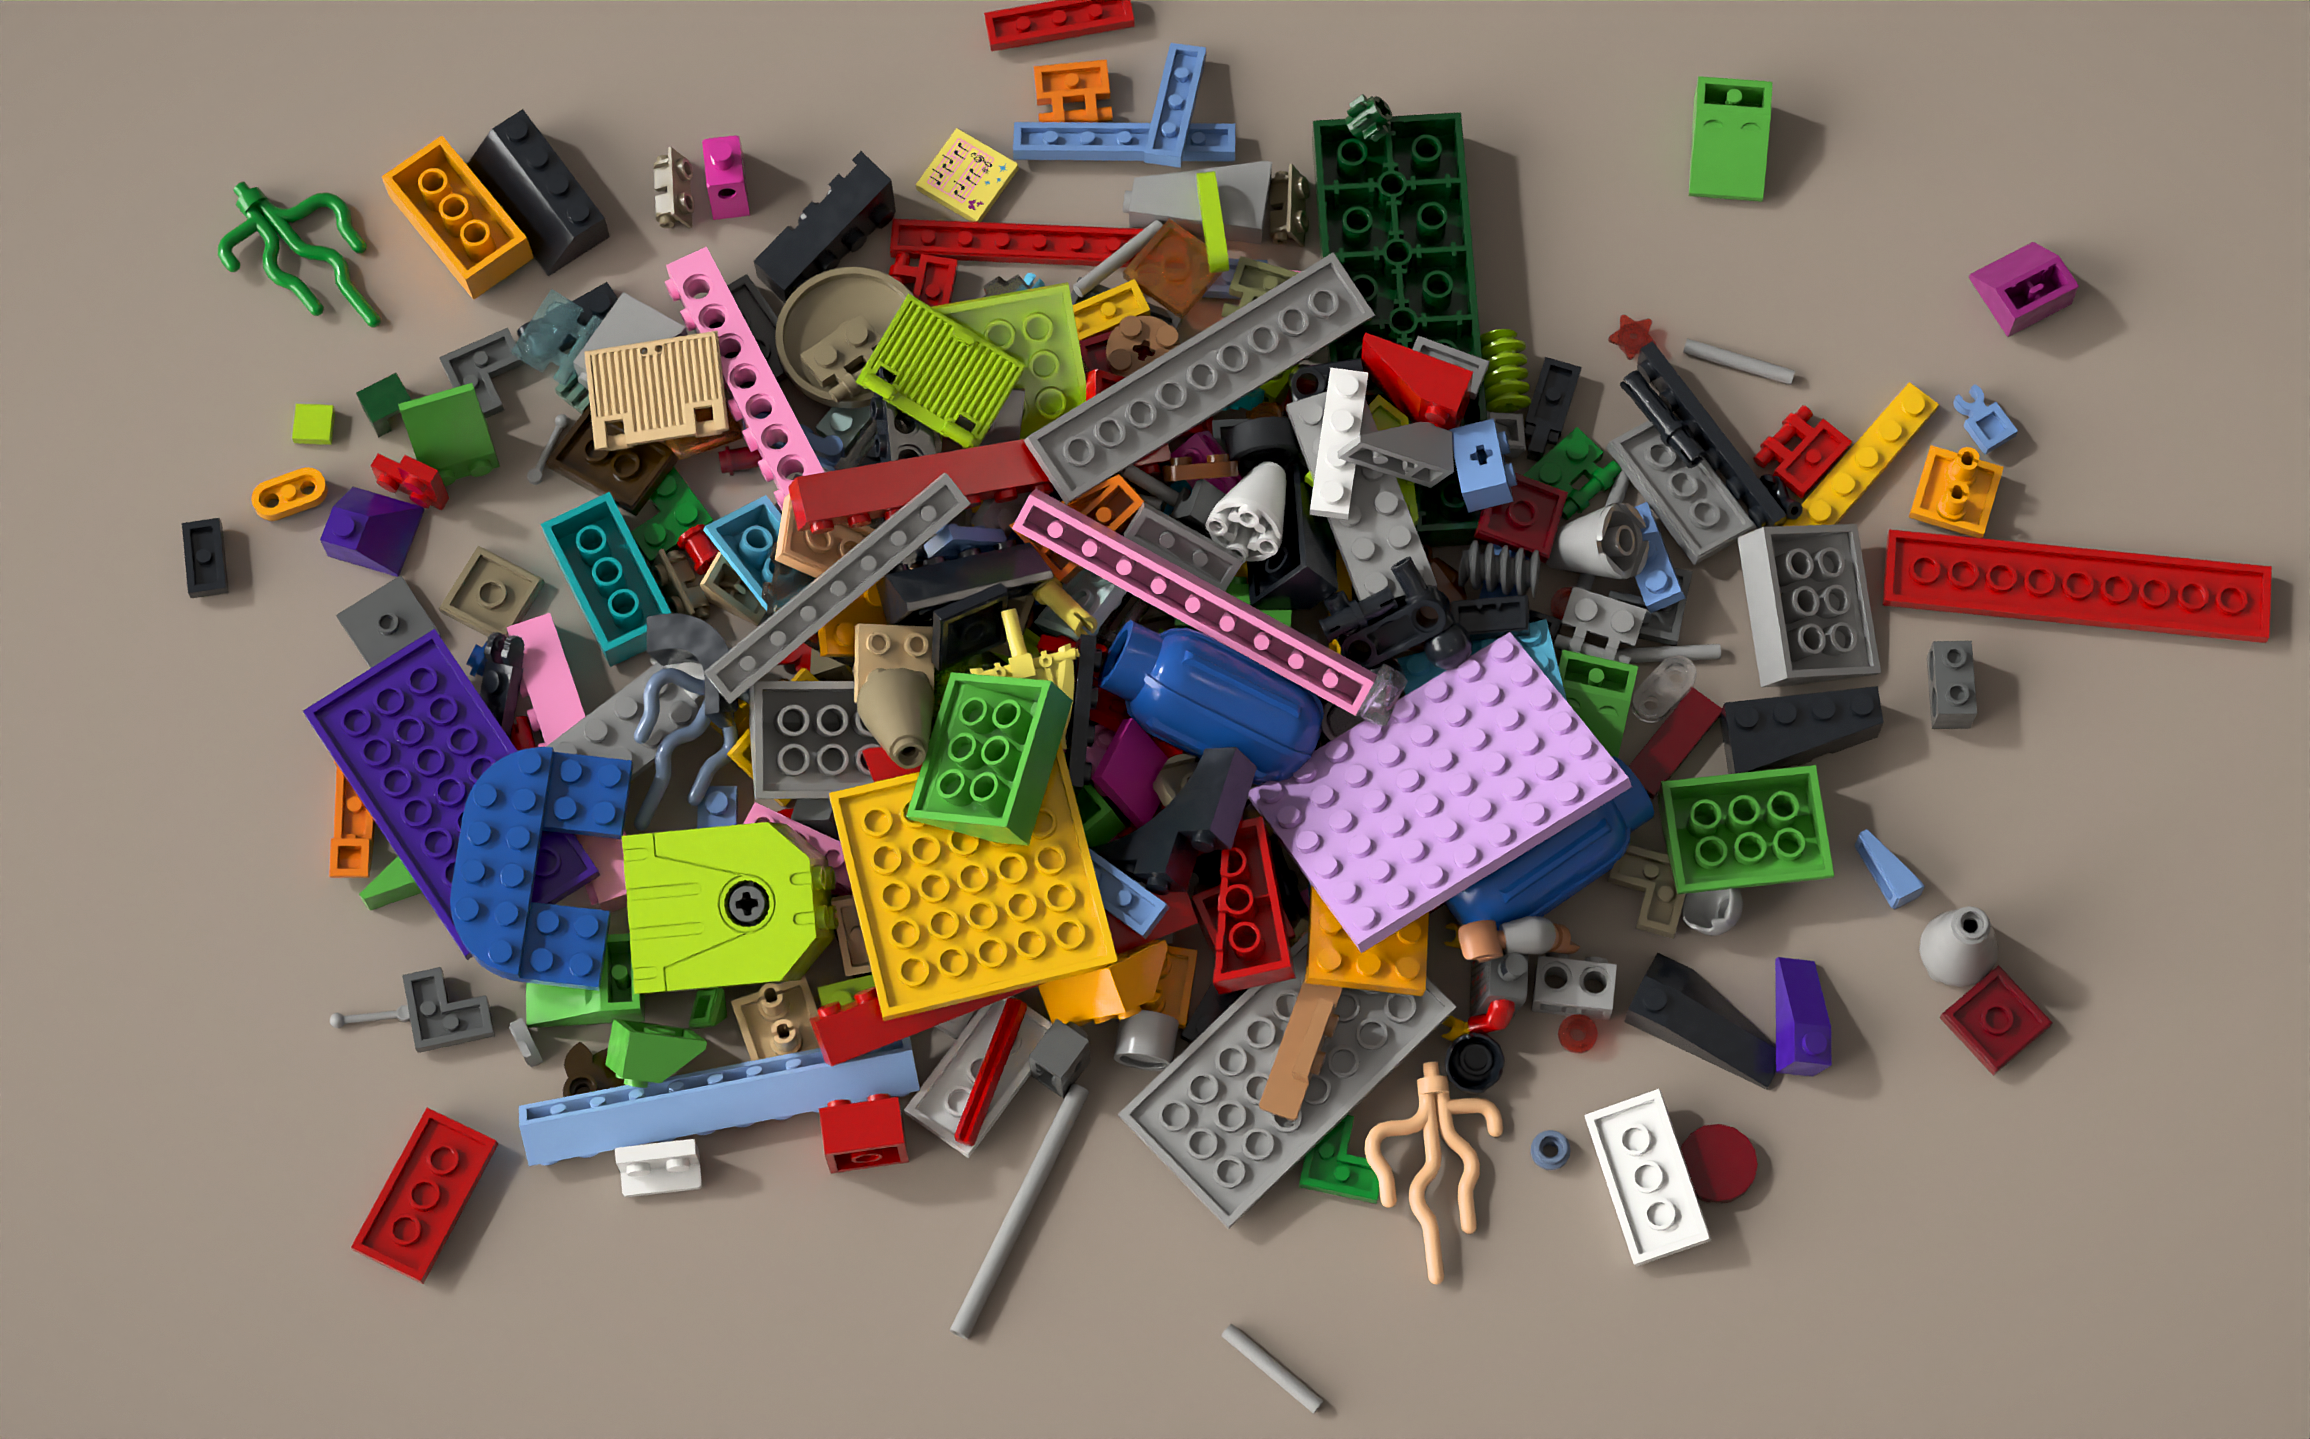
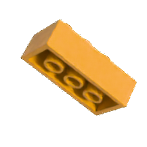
M442 135L381 176L389 197L473 300L534 258L527 237Z

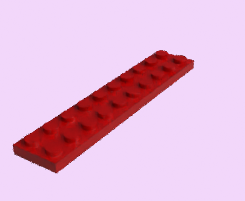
M1889 529L1886 546L1883 606L2267 643L2270 633L2272 566Z

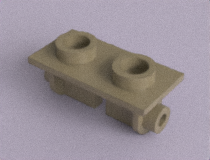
M668 147V155L658 156L657 162L653 164L655 190L658 192L667 190V193L655 196L656 220L660 222V227L662 228L674 227L675 221H680L688 228H692V213L694 212V201L691 196L690 179L693 177L692 166L687 158L672 147Z
M1289 164V173L1279 171L1271 179V206L1273 208L1283 206V209L1270 211L1269 236L1273 238V243L1277 245L1287 244L1288 239L1293 238L1301 247H1305V232H1308L1309 220L1305 209L1306 199L1310 195V186L1307 178L1293 164Z
M660 549L650 569L667 601L671 613L690 615L703 621L708 619L711 606L700 585L689 588L685 586V584L692 583L696 579L685 555L680 554L678 550H673L666 554L664 549Z

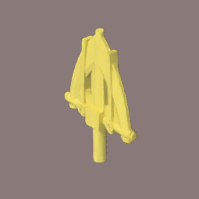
M1016 608L1002 611L1001 616L1012 655L1011 658H1008L1009 665L1001 666L999 662L994 664L995 668L985 671L983 668L970 669L971 674L1049 680L1069 698L1074 700L1073 660L1076 657H1080L1078 649L1071 648L1069 643L1060 647L1059 652L1047 654L1045 650L1040 652V657L1033 658L1032 653H1027ZM1073 702L1061 738L1063 749H1067L1065 735L1070 722Z

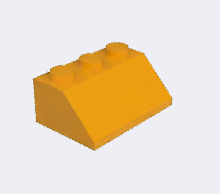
M1161 940L1142 944L1117 954L1118 963L1038 985L1052 1024L1057 1018L1064 1024L1071 1021L1080 1027L1092 1020L1095 1024H1099L1117 1015L1119 1020L1140 1013L1141 1008L1139 1005L1153 999L1168 949L1166 941Z

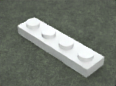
M1330 368L1310 515L1348 520L1356 464L1338 459L1337 452L1360 436L1368 372Z

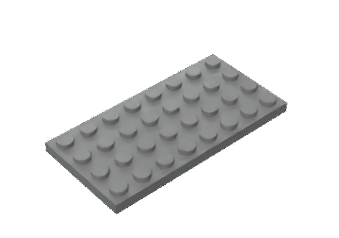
M1307 932L1291 948L1296 973L1295 979L1249 988L1118 1113V1116L1201 1202L1230 1229L1456 1010V1006L1427 977L1426 991L1423 996L1343 988L1334 1013L1340 1015L1335 1033L1332 1038L1327 1036L1321 1050L1326 1052L1323 1067L1319 1075H1312L1297 1119L1291 1121L1268 1113L1259 1108V1103L1306 975Z

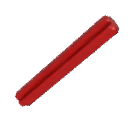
M1009 997L1005 1003L954 1134L955 1140L960 1144L973 1146L977 1140L1027 1011V1004L1022 1000Z

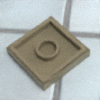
M478 546L439 609L444 615L487 637L493 632H499L509 638L506 627L522 622L545 582L543 578Z

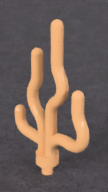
M1438 1062L1423 1063L1424 1078L1417 1079L1419 1109L1412 1118L1406 1120L1386 1121L1377 1124L1370 1130L1365 1140V1154L1367 1162L1378 1177L1382 1205L1391 1208L1395 1206L1397 1201L1395 1180L1392 1168L1381 1153V1142L1387 1137L1406 1136L1423 1129L1426 1161L1410 1185L1409 1202L1412 1212L1423 1228L1429 1280L1433 1284H1440L1444 1280V1268L1439 1227L1436 1216L1425 1201V1190L1436 1177L1441 1167L1442 1154L1439 1132L1448 1147L1456 1152L1464 1163V1172L1458 1184V1206L1462 1231L1466 1234H1472L1477 1228L1473 1190L1480 1176V1162L1476 1151L1469 1142L1455 1131L1452 1115L1481 1113L1486 1118L1488 1133L1492 1137L1502 1135L1503 1121L1500 1110L1493 1102L1485 1098L1450 1099L1448 1077L1440 1076Z

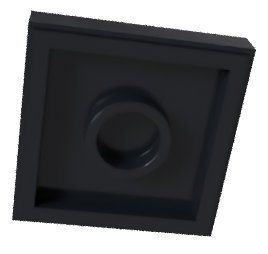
M1002 582L933 612L932 663L938 671H942L1006 642V632L1001 612L1008 610L1009 591Z

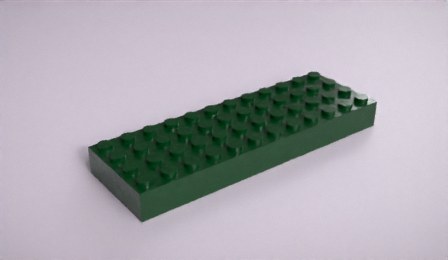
M1461 112L1392 116V119L1389 120L1391 125L1387 127L1389 133L1376 142L1371 137L1367 140L1356 138L1348 129L1346 119L1313 120L1312 147L1320 257L1323 259L1331 253L1335 254L1375 314L1371 320L1327 346L1328 363L1361 358L1365 333L1413 349L1417 337L1421 336L1482 358ZM1368 378L1365 395L1368 406L1380 395L1401 411ZM1484 380L1476 399L1470 398L1459 427L1487 420ZM1453 453L1454 472L1431 488L1417 483L1414 484L1418 508V524L1415 528L1421 544H1427L1430 547L1472 545L1474 540H1477L1478 544H1489V542L1474 537L1482 509L1468 512L1462 496Z

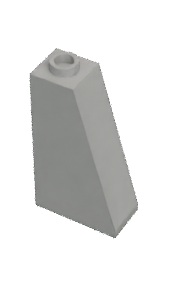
M1260 161L1135 177L1132 191H1125L1123 212L1129 213V227L1145 229L1155 220H1158L1165 230L1189 231V235L1204 237L1196 173L1215 171L1226 240L1261 245L1272 179V162Z

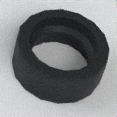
M1272 416L1247 420L1232 427L1225 436L1230 461H1238V470L1250 472L1262 462H1273L1282 467L1297 459L1301 452L1291 421L1284 417Z

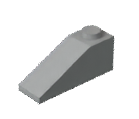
M1417 422L1360 435L1337 452L1338 459L1430 488L1454 472L1452 431L1436 427L1429 422Z

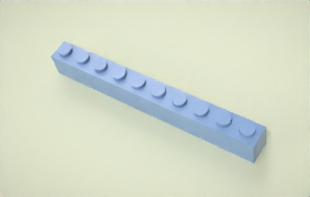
M909 1036L832 1067L825 1063L821 1049L816 1048L671 1076L662 1083L648 1082L647 1088L624 1085L519 1106V1128L528 1165L540 1164L547 1166L555 1164L560 1160L574 1157H593L600 1152L615 1150L618 1147L635 1146L651 1142H670L682 1136L693 1134L708 1135L716 1130L734 1126L744 1128L753 1125L755 1122L770 1119L785 1120L793 1115L811 1111L819 1113V1108L827 1107V1103L834 1100L848 1099L851 1100V1103L865 1102L867 1097L875 1094H890L891 1097H903L910 1092L920 1091Z

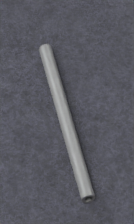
M1071 1084L950 1328V1332L963 1339H968L1086 1101L1089 1091L1084 1087Z

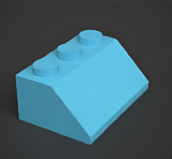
M765 495L706 525L704 532L768 614L772 616L816 578L775 560L782 515Z

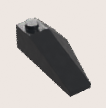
M1657 953L1628 1008L1624 1022L1768 1090L1776 1073V1045L1694 969Z

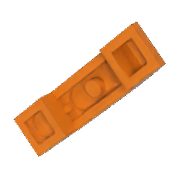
M334 760V764L337 766L334 838H331L329 877L369 878L374 847L375 821Z

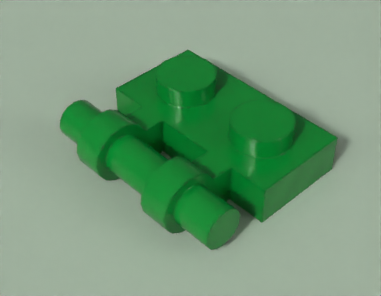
M1576 427L1524 473L1523 476L1568 492L1561 515L1565 520H1568L1576 512L1581 514L1589 507V501L1600 491L1605 492L1614 484L1613 479L1618 476L1622 469L1615 461H1611L1604 468L1598 467L1596 463L1603 458L1604 452ZM1583 475L1590 480L1580 490L1572 487Z

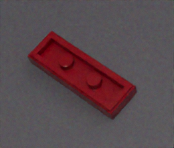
M1694 687L1691 688L1628 766L1652 799L1658 794L1661 781H1668L1721 715L1722 708Z

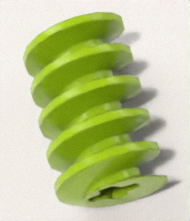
M1497 329L1480 336L1482 359L1489 361V367L1484 377L1486 410L1489 412L1509 413L1526 408L1531 404V398L1522 395L1530 389V385L1527 382L1521 381L1528 377V370L1520 367L1527 363V356L1520 354V352L1526 349V343L1515 339L1518 333L1514 330Z

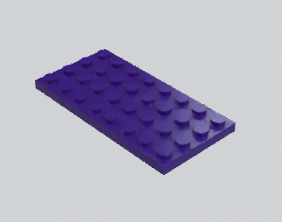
M433 629L304 709L303 713L465 958L469 960L473 956L466 949L458 935L452 919L450 905L451 887L463 812L469 793L479 777L495 762L511 753L517 752V749L437 631ZM542 831L531 902L555 905L600 876L598 869L574 834Z

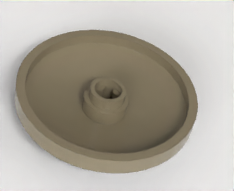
M864 267L836 268L810 278L791 294L778 317L775 340L778 358L785 375L801 393L821 404L837 408L870 406L874 392L861 387V392L853 398L848 396L839 403H836L831 397L829 390L837 386L838 382L835 380L823 388L801 362L800 354L861 313L882 338L908 293L912 296L913 294L890 275ZM862 362L848 371V373L853 375L866 364Z

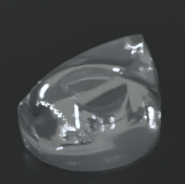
M1383 663L1356 715L1372 724L1387 725L1394 707L1408 683L1407 679L1399 671Z

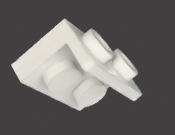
M695 1139L615 1148L616 1164L621 1173L624 1197L695 1190L702 1187L700 1155Z

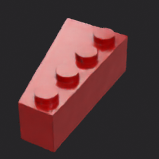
M1262 816L1242 820L1239 823L1232 848L1222 850L1221 887L1218 899L1219 917L1215 945L1216 962L1213 975V984L1219 994L1296 978L1267 826Z

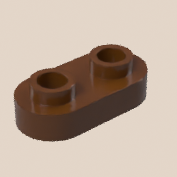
M1229 454L1206 455L1207 463L1193 464L1192 456L1169 458L1170 466H1162L1163 482L1239 476L1238 461H1230Z

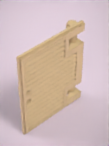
M718 331L584 351L595 450L614 451L633 448L637 444L689 436L698 438L717 435L729 430ZM712 407L714 420L696 421V409ZM623 421L624 434L611 436L607 434L606 423Z

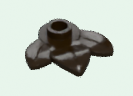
M578 1042L568 1052L564 1061V1068L568 1079L563 1087V1097L576 1095L581 1087H588L590 1092L625 1085L624 1079L617 1078L616 1073L605 1065L608 1048L592 1055L586 1045Z

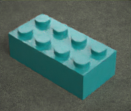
M605 493L542 523L541 527L546 541L609 666L612 667L646 651L647 616L668 614L671 611L611 493Z

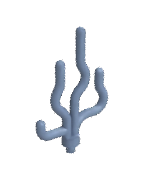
M675 668L661 669L653 674L647 682L643 693L644 712L634 732V740L639 744H644L649 739L660 713L659 694L664 685L672 683L689 692L705 695V680L695 678ZM749 688L738 697L749 703ZM705 699L692 724L666 735L658 745L655 755L656 774L634 820V826L637 830L644 831L648 828L667 789L672 774L671 755L674 749L681 744L698 738L709 726L711 720L705 716ZM735 721L734 726L721 728L724 738L721 749L709 757L700 768L687 795V801L691 806H697L702 802L715 773L732 760L727 753L739 740Z

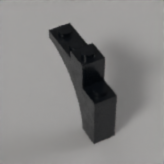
M1237 747L1204 749L1203 755L1188 782L1160 813L1140 828L1117 840L1088 848L1135 882L1142 881L1146 885L1147 890L1154 894L1168 895L1169 892H1186L1199 851L1211 853L1214 850H1228L1232 848L1257 767Z

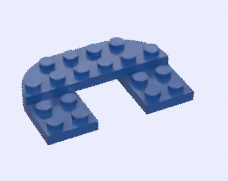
M534 747L503 757L479 777L469 793L463 812L451 887L450 905L452 919L462 943L482 967L495 975L512 981L600 991L611 919L610 911L531 901L542 831L622 839L633 771L632 760L554 752L553 747Z

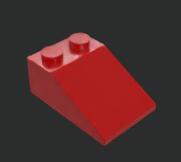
M1365 333L1361 357L1363 371L1368 372V378L1412 423L1429 422L1436 427L1448 431L1460 426L1470 402L1473 371Z

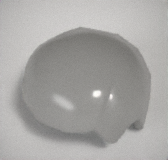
M1730 888L1686 894L1682 906L1683 921L1692 929L1710 936L1721 935L1729 931L1741 917L1743 899L1740 889Z

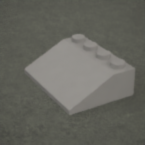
M1857 524L1762 527L1737 538L1761 687L1794 686L1881 673Z
M757 681L749 688V727L755 799H830L829 793L874 783L862 751L881 746L863 724L858 714L857 703H854V681Z

